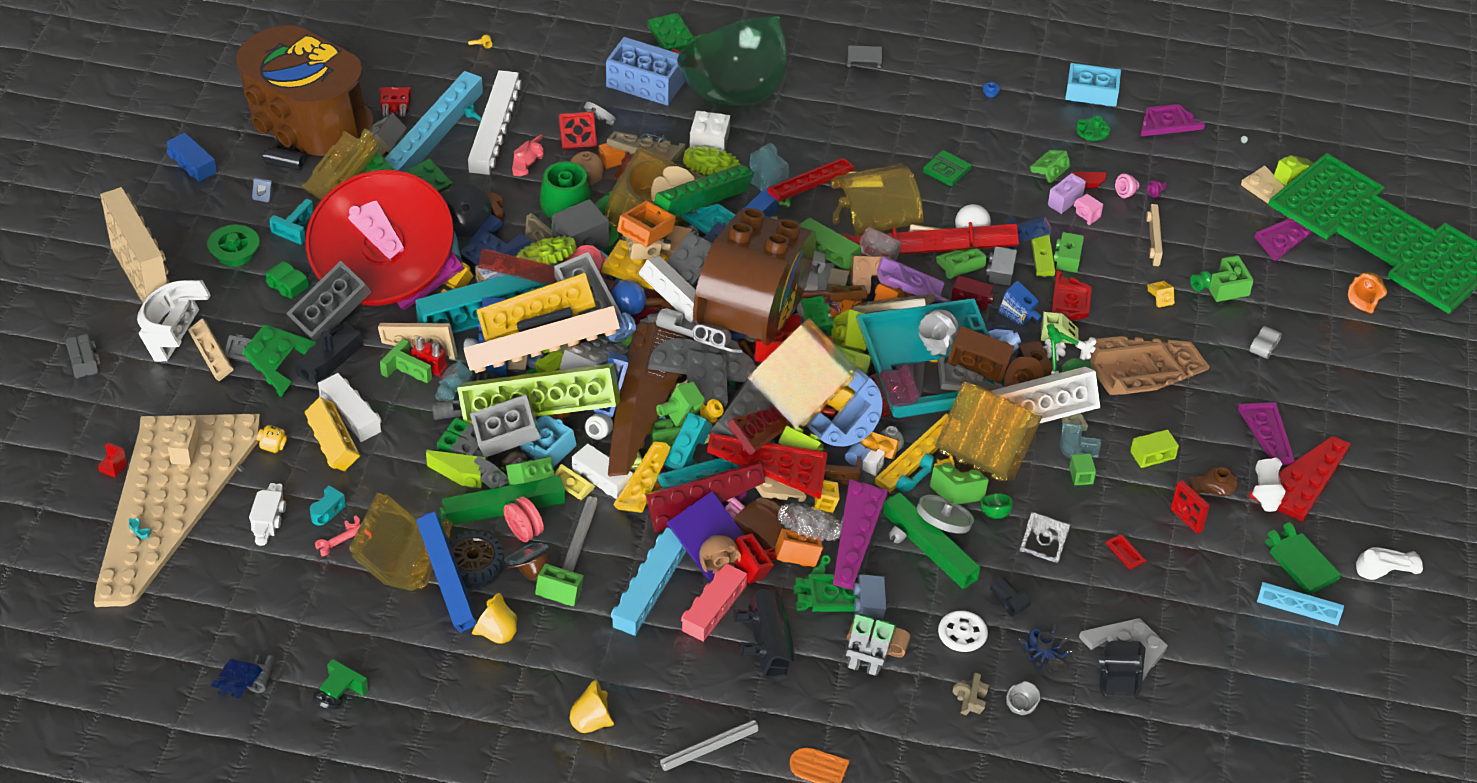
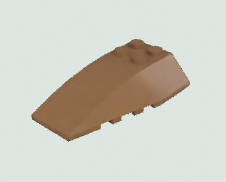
M1125 336L1096 339L1094 345L1096 349L1091 353L1090 357L1091 369L1096 372L1097 378L1109 395L1158 390L1210 368L1192 342L1168 340L1165 343L1161 342L1160 339L1144 341L1143 338L1135 337L1134 340H1128Z

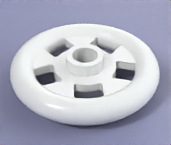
M960 610L948 613L942 618L938 626V633L942 642L949 648L960 652H970L980 648L988 637V629L985 622L978 615L969 611ZM960 619H967L969 623L960 622ZM949 623L955 624L953 629L948 628L947 625ZM978 626L980 632H974L973 627ZM954 635L959 640L955 642L950 637ZM971 637L974 639V642L972 643L966 642V640L970 639Z

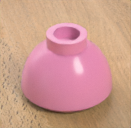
M1120 174L1115 183L1117 194L1122 198L1132 196L1139 188V182L1132 175Z

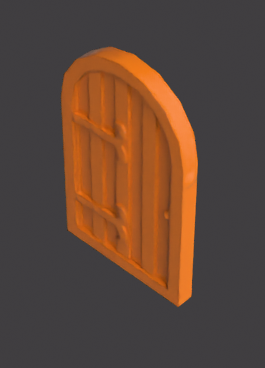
M801 748L792 754L789 765L791 771L802 779L814 783H842L850 760L812 748Z

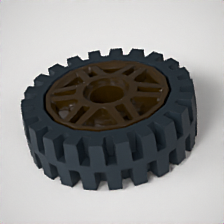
M472 530V534L465 531L464 536L459 533L456 535V539L452 537L449 540L466 588L470 589V586L474 585V589L479 588V584L485 587L487 586V581L491 584L494 582V578L498 579L499 573H502L504 557L502 546L495 537L492 539V535L489 533L485 536L483 531L477 534L476 530Z

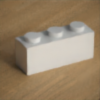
M586 444L572 456V470L576 474L581 475L593 485L601 488L606 494L616 499L633 475V472L629 471L628 475L609 477V457L589 444Z

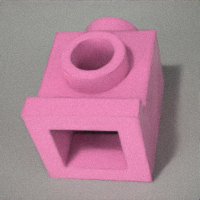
M1086 194L1075 201L1074 207L1076 208V214L1087 220L1088 225H1091L1101 217L1103 204Z

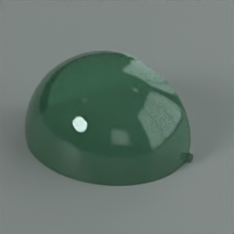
M766 16L741 20L717 28L691 42L680 52L677 58L680 72L687 85L702 99L721 107H747L769 98L780 85L787 64V44L783 29L779 23L780 18L778 16Z

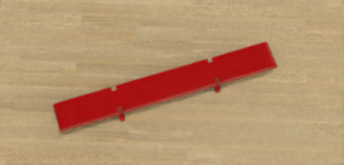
M969 222V230L967 227L896 233V228H892L893 235L892 233L847 237V239L861 246L862 256H872L875 253L879 256L894 255L895 251L900 255L970 249V246H973V249L1019 245L1017 224L973 227L972 222Z

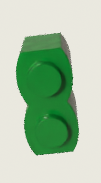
M285 261L280 262L265 272L268 286L279 290L281 295L293 299L309 287L307 277Z

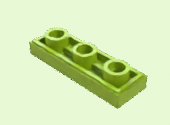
M1046 235L1031 239L1036 276H1055L1050 236Z

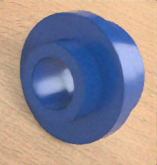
M988 82L983 85V91L987 97H995L999 93L1000 87L994 82Z

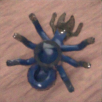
M1055 624L1052 627L1051 633L1044 632L1040 628H1033L1029 633L1028 642L1022 638L1018 640L1024 644L1025 651H1027L1024 655L1028 656L1030 661L1042 655L1040 661L1036 663L1038 668H1041L1045 658L1048 659L1046 670L1049 674L1052 673L1051 670L1058 671L1059 667L1061 669L1063 666L1067 668V664L1059 660V658L1064 659L1069 653H1074L1073 649L1066 650L1063 654L1055 652L1060 650L1063 644L1069 640V637H1065L1058 646H1053L1054 633L1057 628ZM1036 651L1037 653L1032 656L1030 652Z

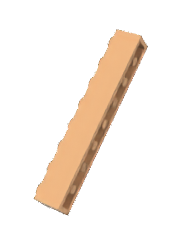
M614 306L469 346L464 348L470 371L474 370L475 373L485 371V366L493 364L495 368L505 365L504 361L512 359V362L523 360V356L530 354L531 357L541 355V350L549 349L552 352L561 349L560 345L568 343V347L580 344V339L586 338L587 341L598 339V334L605 333L606 336L617 333L616 329L620 327Z

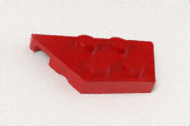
M1056 271L1051 313H1062L1070 321L1088 318L1092 287L1085 283H1080L1073 277L1068 279L1062 276L1061 271Z

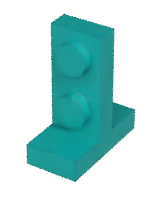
M305 199L286 220L273 215L269 219L271 233L302 245L306 241L304 227L302 226L311 218L314 212L313 202Z

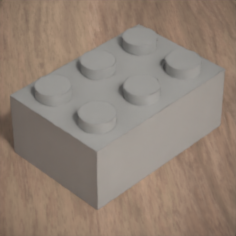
M527 395L470 413L478 446L485 457L541 438L534 410Z

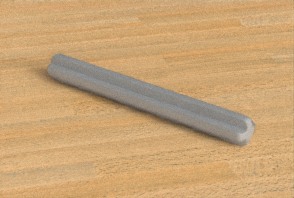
M589 496L586 500L562 567L564 570L573 572L598 504L596 497Z
M755 720L748 721L666 756L660 760V765L664 771L672 769L758 732V724Z

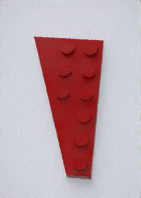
M710 433L708 453L741 467L760 462L765 477L821 499L827 452L767 442L750 455L743 449L737 437Z

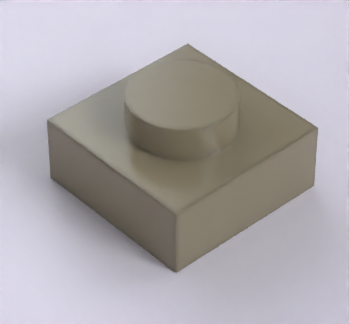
M1081 413L1062 417V423L1069 435L1087 431L1088 424Z

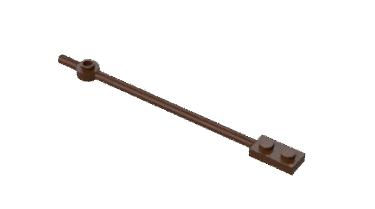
M864 285L827 287V290L804 291L801 299L823 296V298L829 297L834 302H842L847 299L861 301L862 299H867V290ZM663 296L662 298H646L645 306L662 305L668 309L675 310Z

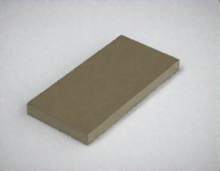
M935 294L868 301L854 306L853 310L868 313L920 307L936 300Z

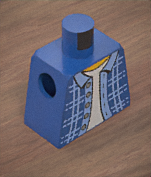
M1019 281L1006 290L998 313L1020 326H1023L1029 320L1037 325L1043 318L1041 314L1035 311L1039 303L1038 299Z

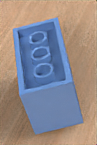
M623 37L606 60V87L667 106L685 82V55Z

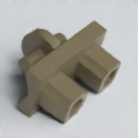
M976 672L972 680H961L960 683H956L953 686V693L958 696L957 699L963 700L960 713L967 715L970 711L980 714L985 708L986 702L977 698V696L984 698L988 692L989 685L981 682V675Z

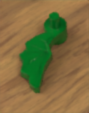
M824 555L820 559L819 566L815 567L810 574H825V566L830 562V557Z

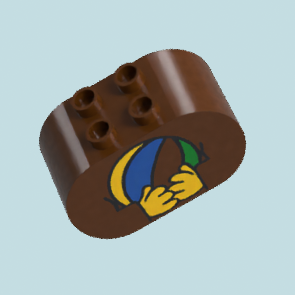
M293 25L276 26L263 30L246 40L238 50L236 63L252 123L260 133L266 134L268 132L274 135L285 147L297 146V149L316 156L340 154L356 147L368 129L374 124L373 114L364 105L359 80L362 76V65L359 58L354 54L304 28Z
M746 208L739 210L714 240L704 261L694 297V323L701 324L704 321L761 339L763 345L769 346L792 316L801 300L814 257L816 245L815 231L802 228L794 220H776L766 217L758 209Z

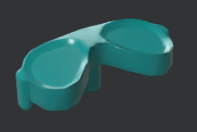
M130 518L129 528L141 539H148L152 533L151 529H140L141 521Z

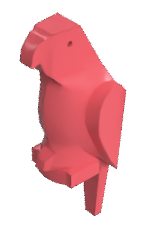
M542 135L537 136L530 142L529 140L514 151L513 176L528 174L527 168L536 159L543 158L544 150L541 144H539Z

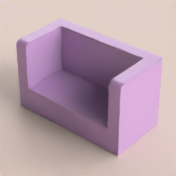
M1071 173L1050 189L1048 206L1062 214L1078 198L1083 197L1086 181Z

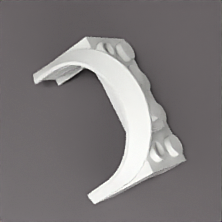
M184 280L168 283L156 289L144 301L137 317L138 324L142 328L139 335L154 361H168L175 348L180 346L183 335L199 311L194 300H208L211 296L203 280ZM169 312L163 324H159L160 320Z

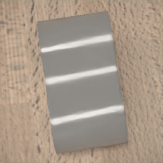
M1263 326L1258 336L1254 339L1250 352L1268 359L1274 348L1278 345L1282 333Z

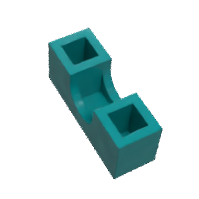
M688 413L664 463L668 471L694 465V450L698 443L704 445L712 428L707 419Z

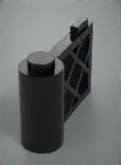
M277 137L275 138L276 143L272 148L269 147L263 153V160L267 165L302 170L305 159L308 156L306 151H303V153L297 152L299 150L297 146L280 149L285 146L280 143Z

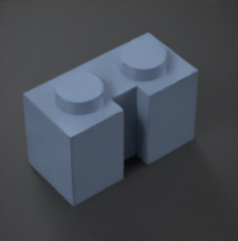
M860 575L858 583L855 582L853 587V594L857 595V599L854 602V611H857V614L860 613L877 618L876 620H883L886 612L884 577Z

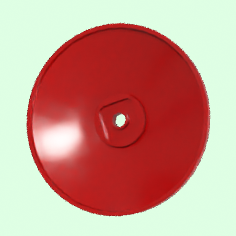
M377 170L362 173L334 187L315 208L306 232L308 260L319 281L335 265L342 261L371 290V293L360 303L361 305L370 306L400 302L424 290L444 269L454 243L452 216L440 193L425 180L415 175L395 170ZM377 201L403 245L404 250L401 253L399 251L390 261L348 219L350 216L349 209L352 206L361 207L367 203Z

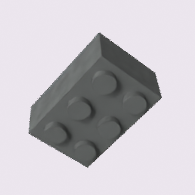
M689 232L667 263L696 290L704 261L713 243Z

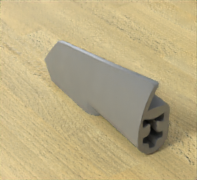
M816 250L814 252L807 286L804 291L826 290L831 268H834L835 264L826 263V255Z
M668 308L661 310L657 316L656 325L658 327L693 337L698 342L720 349L742 353L738 343L731 340V333L726 328L707 322L698 325L693 322L690 323L684 318V313Z

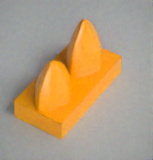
M871 432L858 443L875 452L880 449L885 452V457L894 460L900 441Z

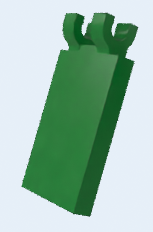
M1290 522L1283 525L1285 531L1280 534L1284 538L1280 540V536L1275 530L1268 532L1267 535L1270 538L1266 539L1265 543L1271 547L1270 554L1308 595L1340 579L1341 574L1303 533L1297 535L1294 526Z
M808 574L807 579L795 578V585H793V592L797 594L798 600L795 603L796 611H802L811 607L812 612H857L854 611V602L857 599V595L853 594V590L833 585L834 574ZM859 574L858 577H857L856 583H858V579H859V576H860V575H869V574Z

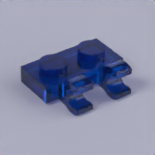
M230 659L218 675L220 678H216L211 686L219 688L221 685V688L218 690V694L221 695L227 694L228 691L232 692L234 689L231 696L239 698L246 686H252L262 672V669L257 664Z

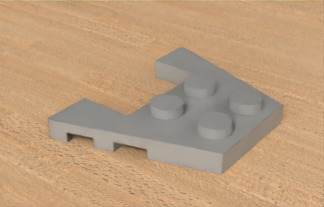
M1140 618L1080 632L1079 638L1091 650L1105 641H1140L1146 648L1143 680L1149 670L1155 666L1165 653L1168 646Z

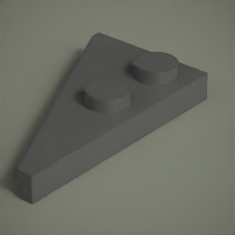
M939 357L938 359L941 389L984 393L1004 387L997 382L993 385L983 380L984 376L967 370L959 364L956 366L944 362V357Z

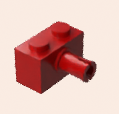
M753 534L737 537L734 542L741 553V560L739 562L737 558L734 564L739 570L747 573L748 584L763 580L774 566L771 561L776 558L774 549L769 547L763 550Z

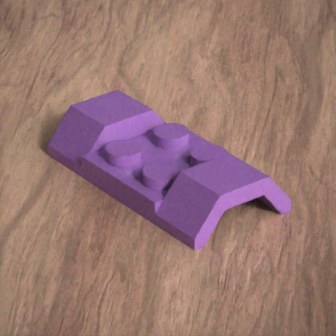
M882 256L877 270L880 283L894 289L901 287L904 292L917 296L935 294L936 301L930 304L951 302L941 297L944 286L943 281Z

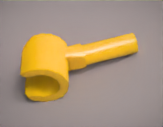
M484 35L479 40L468 41L469 45L483 44L485 48H490L493 45L489 35Z

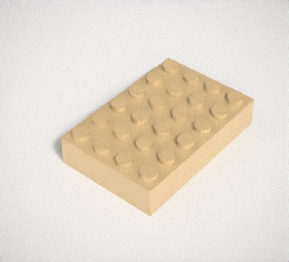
M120 187L100 194L111 249L142 303H144L152 292L170 283L166 277L168 275L167 267L163 263V261H166L163 251H159L156 239H152L149 227H145L143 217L138 216L137 207L135 204L132 205L129 193L125 194L123 188Z

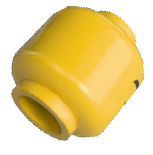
M267 425L264 430H259L256 440L260 441L259 446L261 449L277 453L279 450L284 449L288 436L285 435L283 429Z

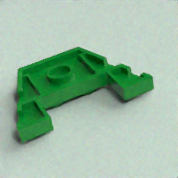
M264 324L242 353L257 371L260 370L264 374L269 385L272 384L277 390L276 393L282 397L292 381L276 370L293 349L305 355L317 342Z

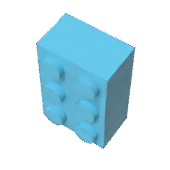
M1070 63L1065 100L1116 106L1121 70Z

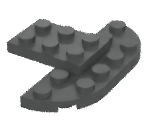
M675 338L662 342L654 349L648 361V369L687 374V383L694 382L705 399L703 404H707L711 399H716L726 407L728 403L727 380L745 382L752 374L761 379L758 367L743 351L742 353L730 352L691 339Z

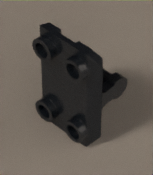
M1110 641L1104 646L1103 654H1100L1099 657L1101 667L1099 688L1105 698H1137L1142 689L1146 650L1140 641Z

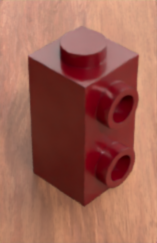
M958 275L953 286L951 300L959 301L974 298L978 308L986 310L988 305L994 301L993 285Z

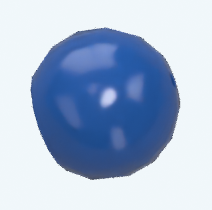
M620 281L610 292L621 314L625 312L630 315L638 314L646 304L644 289L634 281Z

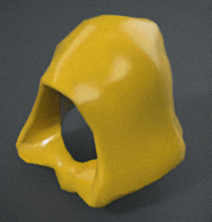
M497 593L492 599L487 601L488 607L480 616L472 634L482 635L493 642L503 644L511 641L516 634L517 616L505 604L503 596Z
M598 680L590 683L580 698L574 702L570 711L571 724L581 733L593 732L603 727L614 726L608 711V693L605 690H601Z

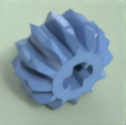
M625 312L616 315L620 328L616 329L617 333L606 336L609 341H622L636 331L635 321L629 313Z

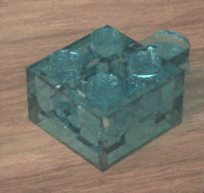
M768 143L750 154V171L754 173L751 183L760 189L761 192L764 189L768 190L770 186L788 180L789 164L777 155V149L772 143Z

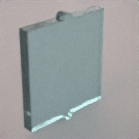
M531 543L504 558V562L510 565H520L548 549V546L542 543Z

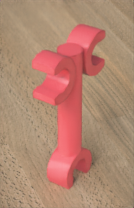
M354 516V524H349L347 520L344 521L346 532L328 541L324 539L316 541L315 548L324 547L320 549L321 556H326L329 554L330 548L355 536L358 544H361V536H366L368 540L371 539L370 531L363 528L360 524V519Z

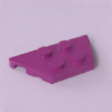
M1179 104L1147 107L1140 135L1149 136L1203 130L1205 124L1202 121L1197 122L1193 119L1194 115L1186 111Z

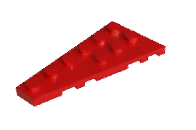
M1332 436L1279 472L1280 482L1286 492L1277 510L1304 522L1348 452L1351 443ZM1253 490L1250 491L1249 497L1257 500V498L1252 495Z

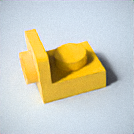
M1165 281L1147 284L1148 292L1156 297L1157 307L1160 308L1174 304L1173 286Z

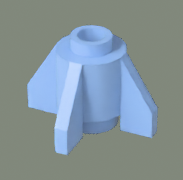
M994 329L988 332L992 338L1015 346L1012 354L1019 348L1018 344L1021 343L1018 332L1014 333L1013 330Z

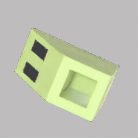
M1043 313L1041 341L1050 339L1047 325L1053 323L1059 332L1078 341V328L1062 313ZM1065 339L1061 340V342L1073 344Z

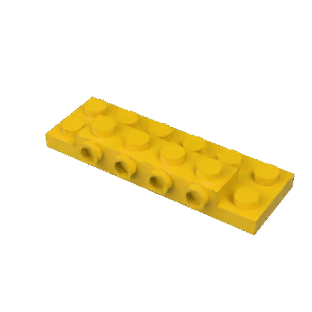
M583 273L478 309L477 314L484 339L487 342L519 333L517 328V322L567 307L572 308V317L579 316L578 312L596 307L587 276Z

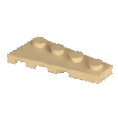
M380 323L378 326L380 338L384 344L396 346L402 339L409 341V347L413 348L416 345V338L420 336L423 339V343H430L431 346L433 343H438L439 349L445 351V355L449 356V359L456 360L458 357L449 323Z

